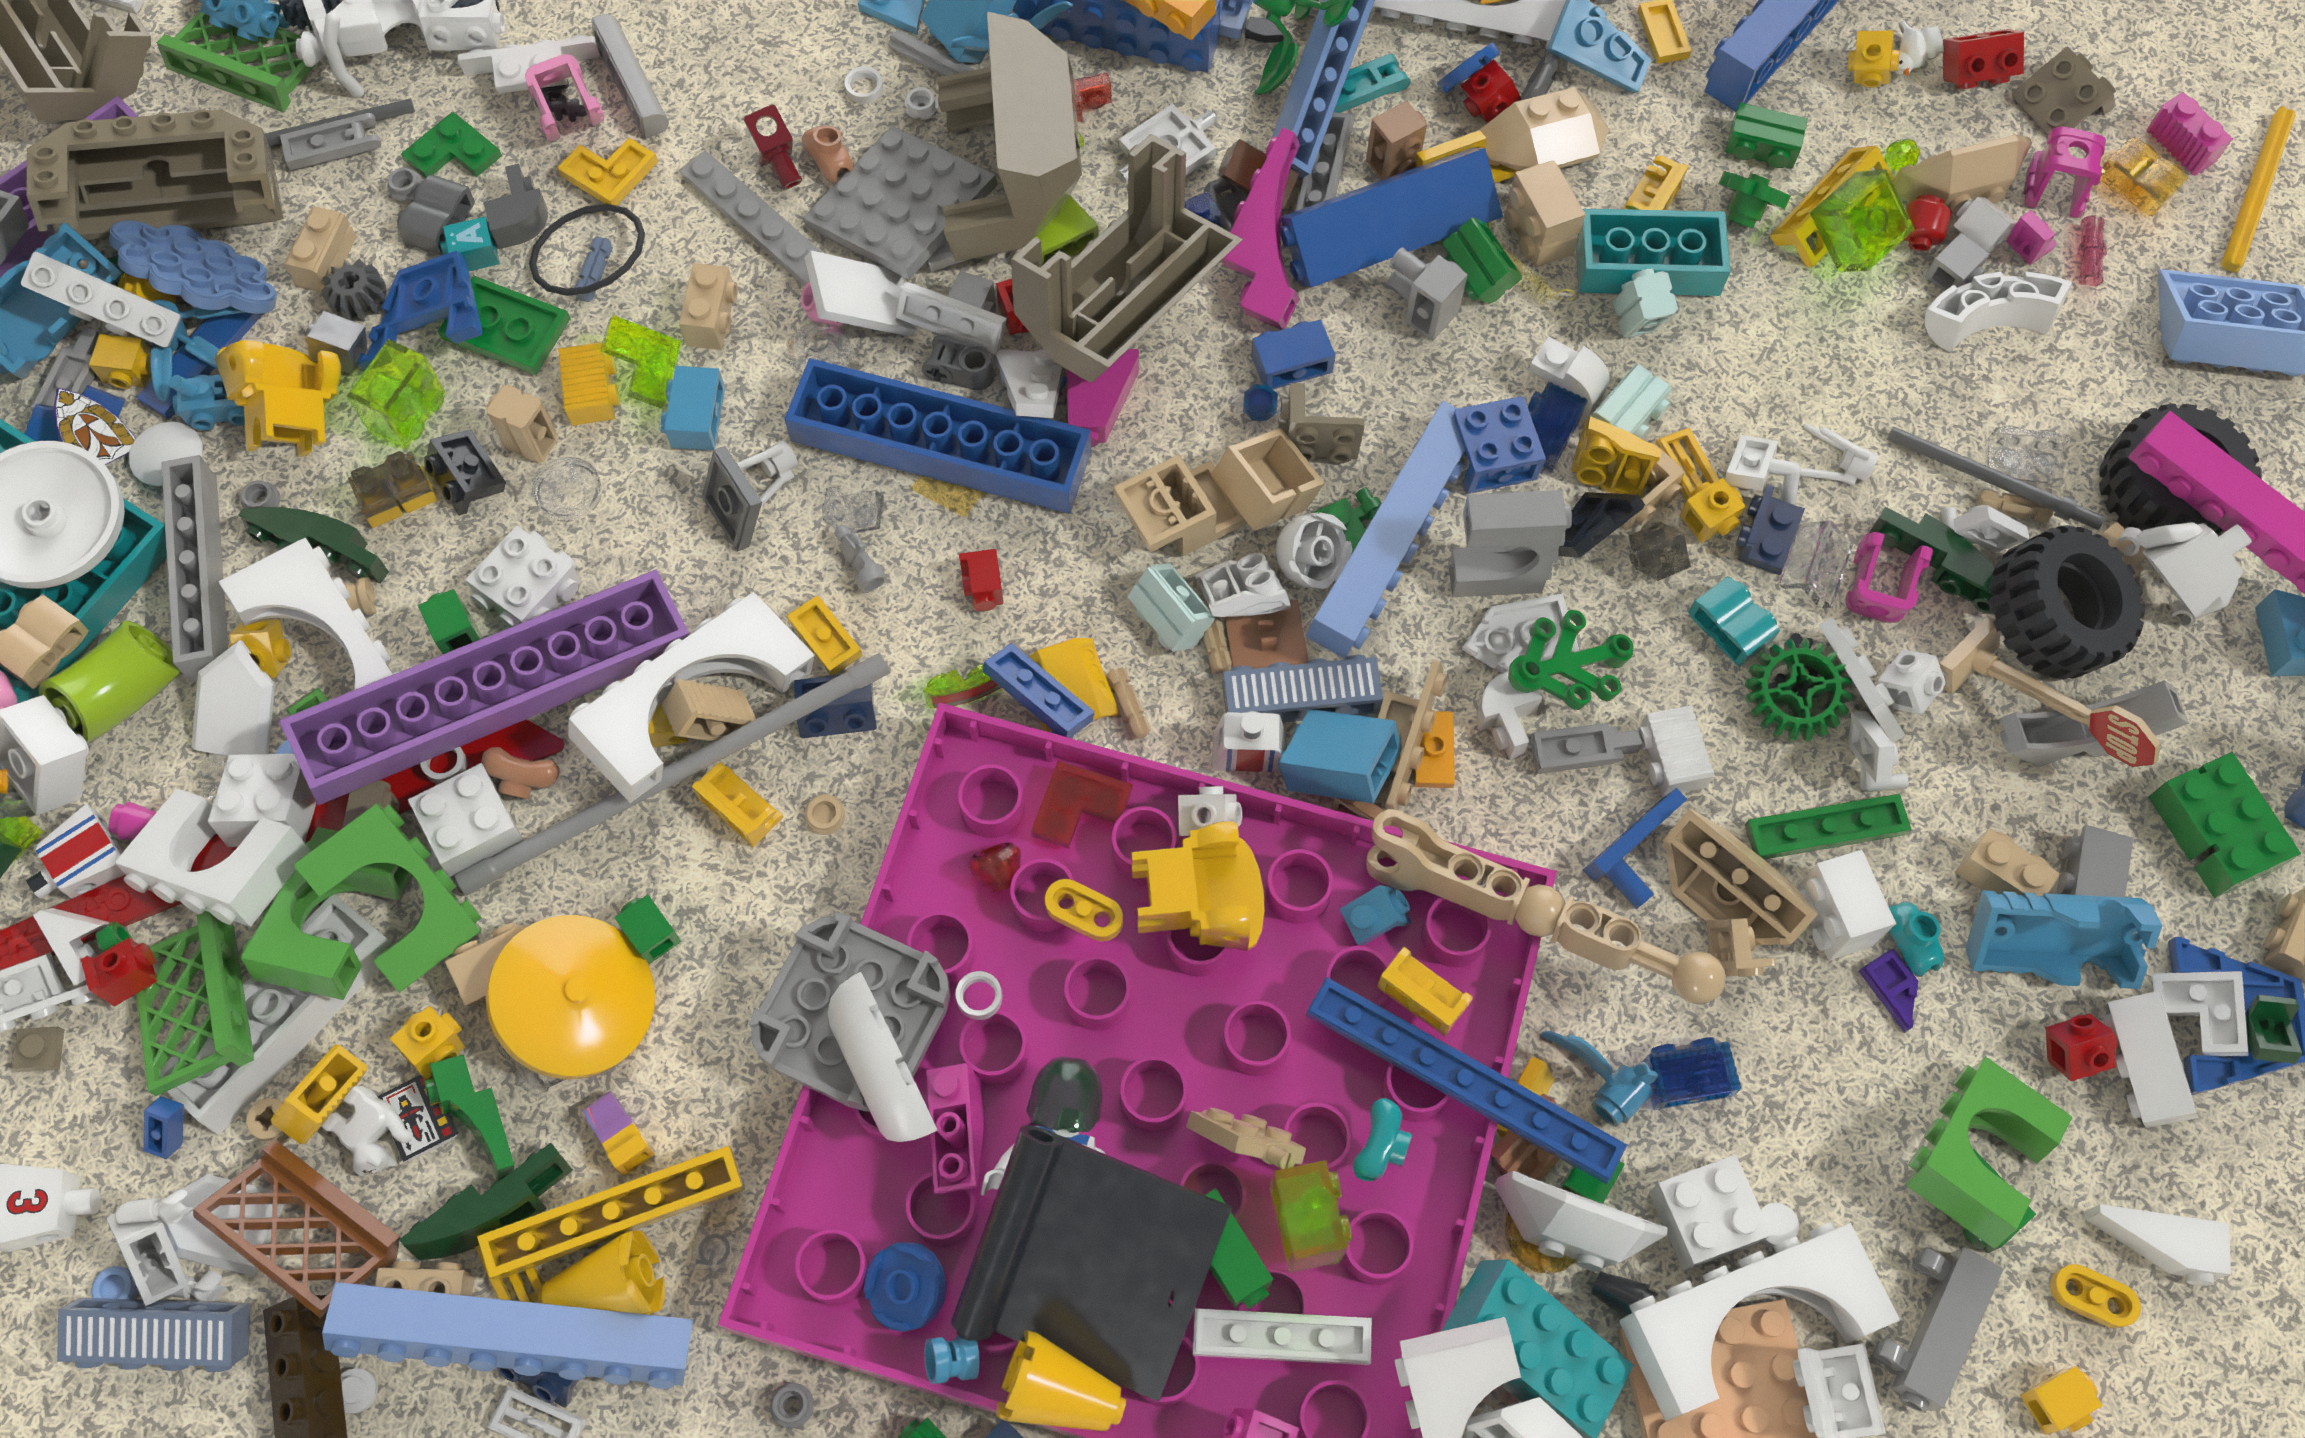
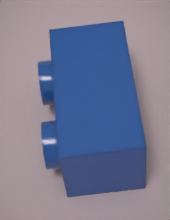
M160 1096L144 1110V1152L167 1160L181 1147L183 1143L184 1104Z

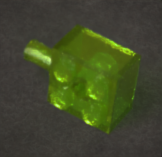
M1326 1160L1274 1171L1270 1192L1289 1273L1341 1262L1348 1249V1242L1352 1241V1233L1347 1215L1339 1216L1337 1198H1341L1342 1195L1336 1171L1329 1172Z

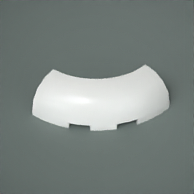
M2002 272L1974 276L1972 282L1959 287L1951 286L1931 303L1925 314V327L1931 339L1939 347L1950 353L1967 336L1990 327H2020L2047 335L2065 301L2072 282L2059 277L2034 272H2025L2023 277L2003 276Z
M859 972L839 985L831 997L828 1018L831 1030L880 1133L887 1140L904 1142L916 1140L937 1131V1127L905 1061L896 1064V1061L902 1059L903 1056L862 973Z

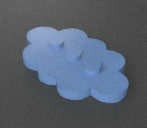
M127 220L116 222L110 227L109 243L114 249L119 251L117 264L119 268L131 276L148 279L151 286L160 292L181 295L190 305L206 310H221L232 306L244 312L260 314L270 312L276 306L277 291L266 282L267 269L265 266L251 257L237 255L235 250L224 242L204 239L196 230L181 225H166L157 229L143 222Z

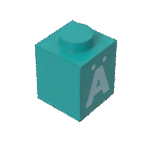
M486 217L443 226L446 241L440 242L443 255L457 250L466 259L468 271L500 264L496 242Z

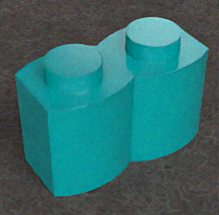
M1729 576L1696 599L1688 611L1693 621L1709 637L1713 638L1717 646L1739 667L1769 645L1780 632L1774 615L1770 611L1754 604L1748 588L1743 583L1736 582Z

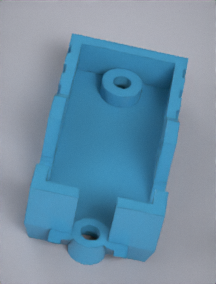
M63 223L57 229L58 232L51 235L41 248L38 247L34 251L112 285L116 282L119 283L121 276L124 274L67 223ZM30 259L11 268L0 278V373L4 375L11 372L21 379L41 360L48 357L56 345L82 320V318L68 312L69 306L21 285V280ZM87 260L88 267L80 269V261Z
M1982 890L1966 949L1973 971L2033 972L2035 975L2057 985L2079 986L2081 982L2080 968L2083 963L2088 962L2097 965L2101 970H2106L2119 988L2141 989L2148 969V965L2143 957L2146 950L2142 944L2144 943L2146 948L2155 949L2163 925L2153 906L2142 898L2043 893V896H2037L2036 893L2023 892L2022 895H2017L2015 892L2002 891V894H1996L1995 891Z

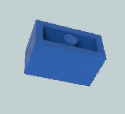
M1321 319L1313 322H1299L1291 328L1276 332L1266 331L1252 339L1251 357L1265 392L1290 385V383H1298L1333 373L1336 355Z

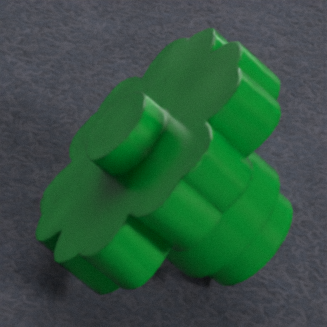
M1723 171L1718 183L1720 186L1734 191L1727 208L1730 211L1727 219L1751 229L1754 228L1756 221H1761L1767 205L1785 210L1791 195L1768 186L1769 179L1750 173L1749 177L1746 178L1735 173Z

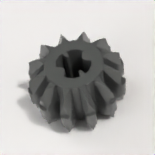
M344 259L343 267L339 269L331 266L332 275L322 277L325 287L321 290L322 296L326 303H329L328 306L331 311L337 316L343 315L348 320H352L357 314L359 318L365 321V312L369 310L378 314L376 304L384 303L386 297L384 292L387 291L386 283L380 277L378 270L372 264L366 265L360 259L353 265Z

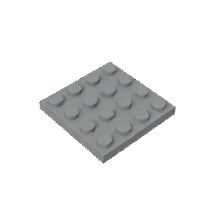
M891 126L854 164L853 170L851 172L848 170L803 217L806 226L813 231L910 279L947 240L944 234V227L946 226L943 206L986 198L996 188L998 182L995 174Z

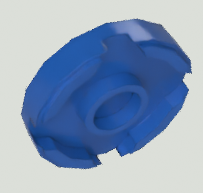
M1494 42L1490 43L1444 76L1436 84L1442 93L1447 94L1457 84L1469 79L1471 75L1499 56V49Z
M899 1242L879 1251L873 1257L866 1270L864 1282L865 1298L870 1301V1305L873 1308L870 1311L875 1320L887 1329L900 1332L925 1327L937 1317L945 1301L947 1284L944 1269L935 1253L922 1244Z

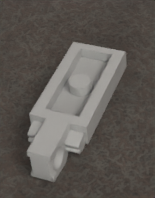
M84 327L75 345L70 344L68 348L62 347L31 407L32 411L36 404L53 407L58 388L82 394L87 385L91 386L96 373L89 366V362L99 337L97 330Z
M1608 723L1533 732L1530 736L1537 774L1611 765L1623 761L1624 754L1638 753L1642 745L1639 730L1618 732L1617 726H1609Z

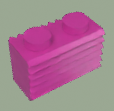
M2184 92L2163 104L2147 128V133L2152 134V138H2156V142L2161 143V147H2165L2166 152H2171V156L2176 157V161H2180L2181 166H2186V170L2191 171V175L2194 176L2216 163L2233 140L2219 122L2214 121L2199 107L2195 99L2189 97Z

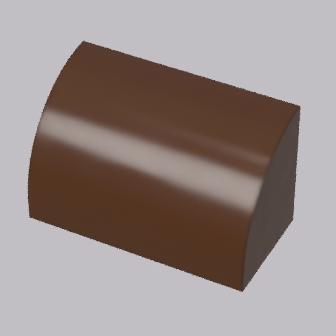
M1239 139L1226 150L1219 168V176L1250 193L1252 176L1258 168L1262 169L1267 159L1266 154ZM1291 168L1284 190L1281 211L1284 210L1299 176V173Z

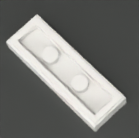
M905 282L901 286L895 317L956 340L982 345L993 354H996L1000 349L1007 319L909 282Z

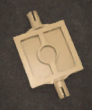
M1209 1108L1208 1112L1207 1110L1201 1113L1190 1112L1186 1128L1233 1153L1261 1158L1265 1163L1274 1164L1285 1171L1291 1170L1295 1164L1302 1165L1306 1148L1291 1141L1292 1133L1271 1126L1266 1128L1267 1121L1262 1118L1243 1114L1242 1119L1237 1120L1233 1119V1114L1216 1108Z

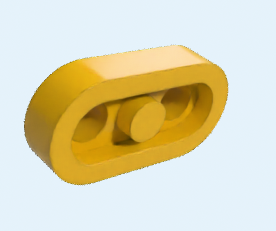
M1070 879L1058 880L1051 884L1046 891V910L1055 921L1096 941H1109L1120 933L1123 926V913L1121 907L1114 900ZM1068 898L1074 904L1069 909H1063L1058 905L1062 899ZM1105 916L1110 920V923L1106 927H1099L1095 924V920L1098 917Z
M2070 1264L2058 1269L2051 1277L2050 1290L2052 1296L2061 1306L2113 1329L2123 1328L2136 1322L2140 1316V1300L2129 1286L2085 1266ZM2067 1281H2072L2076 1284L2078 1289L2076 1296L2071 1295L2067 1291ZM2109 1299L2114 1300L2118 1304L2119 1311L2117 1314H2113L2108 1309L2107 1303Z

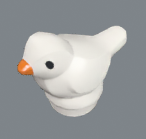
M1905 21L1898 23L1903 37L1899 48L1898 71H1894L1897 75L1908 76L1912 69L1923 66L1927 58H1935L1936 54L1944 52L1941 33L1937 25L1930 28L1926 26L1921 30L1909 27Z

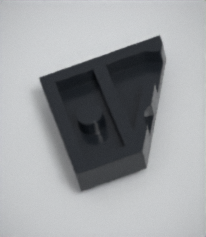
M1585 492L1571 510L1572 524L1570 528L1565 530L1564 546H1559L1558 556L1581 558L1644 508L1645 504L1640 496L1636 494Z

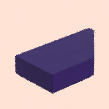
M1892 948L1862 967L1858 972L1903 1032L1906 1033L1913 1028L1914 1001L1917 997L1919 981L1895 949Z

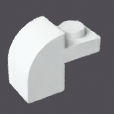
M1551 337L1547 338L1529 368L1530 372L1560 387L1556 402L1586 418L1590 416L1600 401L1609 383L1608 369L1593 351L1583 346L1577 352Z
M1506 671L1496 676L1487 685L1478 708L1477 723L1480 731L1495 727L1492 729L1495 744L1499 750L1505 749L1509 760L1523 756L1529 744L1519 718L1537 712L1542 696L1539 690L1521 693L1514 689L1508 680L1509 671Z

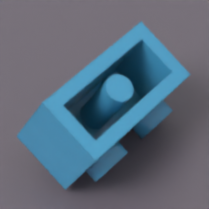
M675 366L673 380L669 379L666 387V397L669 402L668 410L662 412L660 423L661 432L666 434L671 448L714 451L725 393V385L719 368Z

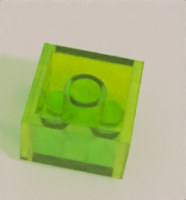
M1887 169L1855 172L1810 212L1820 236L1837 270L1840 272L1869 271L1915 230Z
M388 339L346 397L369 433L406 450L413 440L415 441L420 438L424 431V424L430 415L442 407L446 392L425 355Z

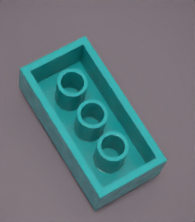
M1583 208L1586 216L1581 232L1577 234L1579 238L1576 245L1578 293L1620 294L1622 292L1621 286L1633 281V274L1642 270L1653 269L1654 273L1662 271L1668 273L1672 285L1670 293L1674 295L1721 296L1730 274L1725 212Z
M1509 1259L1480 1261L1441 1332L1505 1317L1521 1377L1506 1382L1501 1386L1521 1402L1540 1397L1583 1438H1597L1634 1364Z

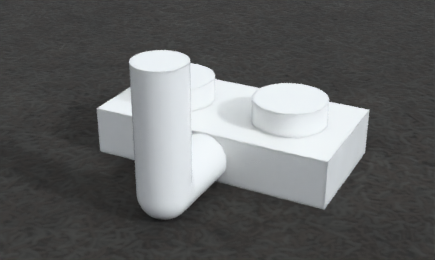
M1741 435L1726 472L1725 481L1729 486H1735L1744 491H1763L1769 473L1783 475L1781 500L1795 504L1801 468L1796 462L1774 459L1778 441Z
M1988 505L1970 508L1966 514L1957 517L1956 509L1953 507L1941 510L1942 522L1952 528L1955 533L1963 536L1972 545L1977 543L1993 552H1999L2029 540L2027 526Z
M1867 711L1851 712L1849 747L1861 762L1860 788L1865 792L1907 789L1909 785L1907 774H1892L1893 766H1896L1898 762V750L1895 743L1890 741L1883 732L1882 727L1875 722Z

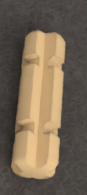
M1982 490L1977 499V506L1988 505L2012 517L2028 519L2029 516H2033V520L2048 522L2054 512L2015 494L2002 493V496H1999L1997 491Z
M1215 616L1216 619L1209 629L1204 631L1202 638L1207 655L1210 658L1211 671L1218 674L1223 671H1229L1232 662L1226 649L1227 644L1221 622Z
M1121 667L1109 671L1106 679L1111 691H1115L1113 697L1123 722H1128V725L1125 727L1129 737L1132 740L1146 737L1151 731V727L1146 716H1141L1144 711L1133 685L1128 684L1131 680L1127 670Z

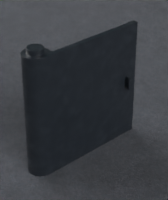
M1024 1125L1020 1127L951 1319V1324L957 1330L956 1333L960 1338L968 1341L976 1340L977 1343L983 1339H989L995 1332L1018 1342L1019 1340L1026 1342L1025 1330L1036 1332L1110 1381L1159 1402L1231 1213L1232 1206L1046 1129Z

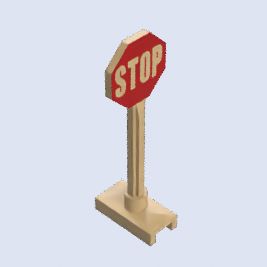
M1988 615L1939 663L1940 668L1948 673L1944 677L1946 684L1943 689L1951 694L1975 671L1986 677L1992 676L2069 718L2087 725L2089 731L2106 753L2131 767L2154 765L2159 760L2160 741L2142 718L2117 705L2095 708L2092 711L2072 698L2001 662L2000 657L1993 654L2000 647V631L1997 632L1993 621L1996 619Z

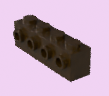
M315 1295V1296H317L320 1300H322V1299H323L325 1296H327V1295ZM294 1297L263 1310L275 1438H347L339 1356L325 1350L322 1335L327 1313L319 1318Z

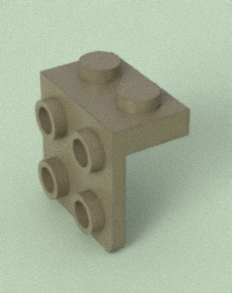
M2068 46L2013 92L2014 100L2047 135L2053 128L2059 126L2075 128L2097 109L2105 115L2116 107L2114 99L2116 90L2113 85L2103 76L2099 79L2091 71L2093 66L2082 53L2076 55Z
M1290 383L1288 397L1281 398L1278 428L1284 430L1308 462L1314 459H1330L1334 463L1341 464L1347 463L1351 459H1358L1364 432V420L1347 417L1305 416V383Z

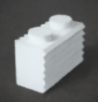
M1685 706L1646 714L1638 730L1642 740L1641 749H1648L1652 762L1648 765L1651 783L1654 786L1659 785L1662 796L1667 795L1675 788H1678L1681 793L1707 788L1714 777V771L1712 770V764L1709 762L1707 749L1700 734V728L1698 727L1693 707Z

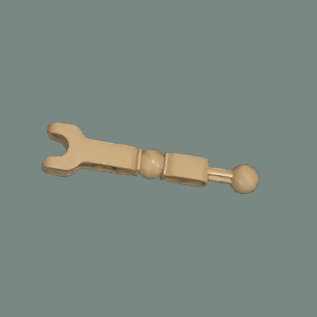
M1387 809L1378 814L1374 819L1372 839L1375 845L1368 852L1366 868L1371 877L1386 885L1403 891L1425 890L1489 918L1508 920L1507 924L1510 925L1516 919L1520 928L1528 934L1538 937L1553 934L1552 943L1556 944V942H1559L1567 951L1608 969L1623 970L1631 963H1634L1671 979L1677 995L1688 1003L1702 1005L1711 1002L1724 990L1725 970L1720 961L1709 953L1693 951L1680 957L1641 940L1640 928L1630 919L1590 902L1573 901L1574 897L1571 896L1565 902L1561 893L1551 886L1537 884L1528 887L1530 883L1529 878L1525 877L1523 880L1512 869L1442 840L1427 823L1417 817L1399 810ZM1391 825L1396 826L1401 830L1403 836L1399 838L1390 835L1383 828ZM1387 857L1397 863L1391 867H1384L1379 864L1378 860ZM1457 876H1466L1470 880H1461ZM1495 892H1503L1509 897L1499 896ZM1573 924L1581 925L1584 928H1586V930L1577 929L1573 926ZM1612 941H1619L1626 947L1617 946Z

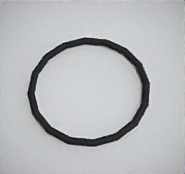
M611 204L585 206L563 215L546 228L533 245L529 261L533 280L547 292L565 296L588 294L612 284L630 270L642 252L645 232L640 218L625 207ZM603 211L623 214L634 222L638 233L635 250L625 264L609 277L588 286L567 289L550 285L540 277L536 265L539 251L549 236L566 222L587 213Z

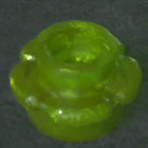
M1912 139L1897 140L1887 147L1885 161L1889 162L1893 170L1899 172L1900 168L1917 164L1920 148Z

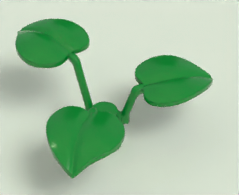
M1253 0L1255 5L1269 12L1267 19L1273 22L1284 36V40L1280 41L1272 49L1265 64L1259 87L1253 93L1263 95L1277 89L1288 78L1296 62L1298 45L1292 43V35L1278 17L1288 16L1294 4H1296L1295 17L1298 20H1303L1314 7L1326 10L1323 22L1329 27H1334L1346 17L1354 0H1328L1326 2H1318L1319 0Z

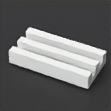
M507 1386L487 1428L510 1438H534L502 1424L501 1421L504 1415H507L557 1438H580L579 1434L582 1428L584 1429L588 1420ZM514 1398L572 1424L569 1432H566L516 1410L509 1405Z

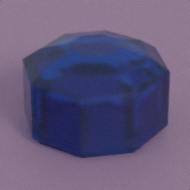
M1254 384L1244 392L1243 412L1253 421L1269 420L1277 413L1278 394L1269 385Z

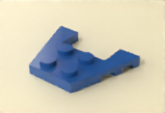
M457 250L398 270L381 307L386 312L380 325L372 327L368 336L372 344L367 355L365 353L360 354L357 365L365 372L392 365L397 335L411 329H419L426 324L441 319H448L445 336L454 344L482 335V326L466 259Z
M2174 937L2168 941L2172 973L2242 971L2245 1014L2257 995L2293 998L2297 1000L2299 1009L2291 1021L2302 1050V1055L2296 1064L2254 1059L2249 1043V1056L2189 1055L2183 1059L2191 1095H2197L2305 1063V998L2302 979L2253 962H2240L2226 957L2225 952L2211 947L2206 950L2189 944L2190 940L2182 937Z

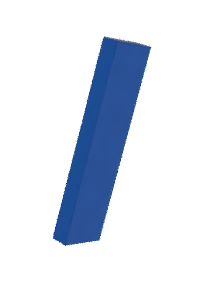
M243 312L209 317L194 332L190 339L192 340L194 336H200L220 350L240 341L263 313ZM186 344L173 356L172 377L179 375L189 379L197 375L209 376L215 369L186 351ZM151 380L136 397L142 405L168 420L175 414L173 396L177 395V391L170 388L168 399L162 402L155 395Z

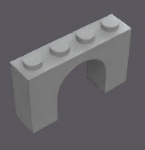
M1563 491L1468 494L1463 510L1467 547L1453 548L1448 563L1452 597L1542 593L1546 580H1551L1553 563L1558 562L1559 546H1564L1565 530L1570 528L1572 524L1571 507L1569 504L1564 505Z

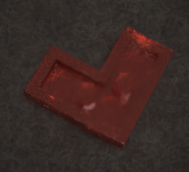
M1058 760L1033 824L1031 836L1069 849L1082 813L1116 823L1118 818L1125 813L1133 791V784Z

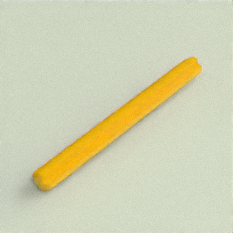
M2283 106L2279 107L2277 112L2273 114L2221 263L2222 268L2236 273L2244 266L2296 116L2293 109H2287Z

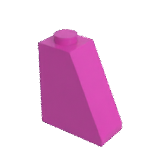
M1128 349L1092 383L1067 369L1068 424L1091 430V448L1098 445V443H1106L1139 373V349Z

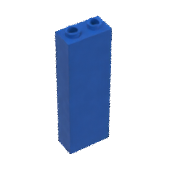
M1469 148L1280 217L1282 227L1279 228V232L1286 248L1289 247L1293 261L1290 262V270L1294 280L1299 282L1301 286L1312 288L1393 258L1395 253L1402 247L1409 252L1447 238L1454 232L1459 231L1458 228L1470 218L1475 217L1488 223L1503 217L1486 149Z

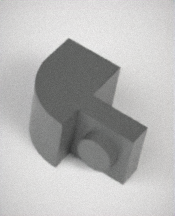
M519 164L505 167L511 195L484 202L489 228L499 249L519 245L533 239L542 231L548 219V208L540 188L535 189L531 176L524 177Z

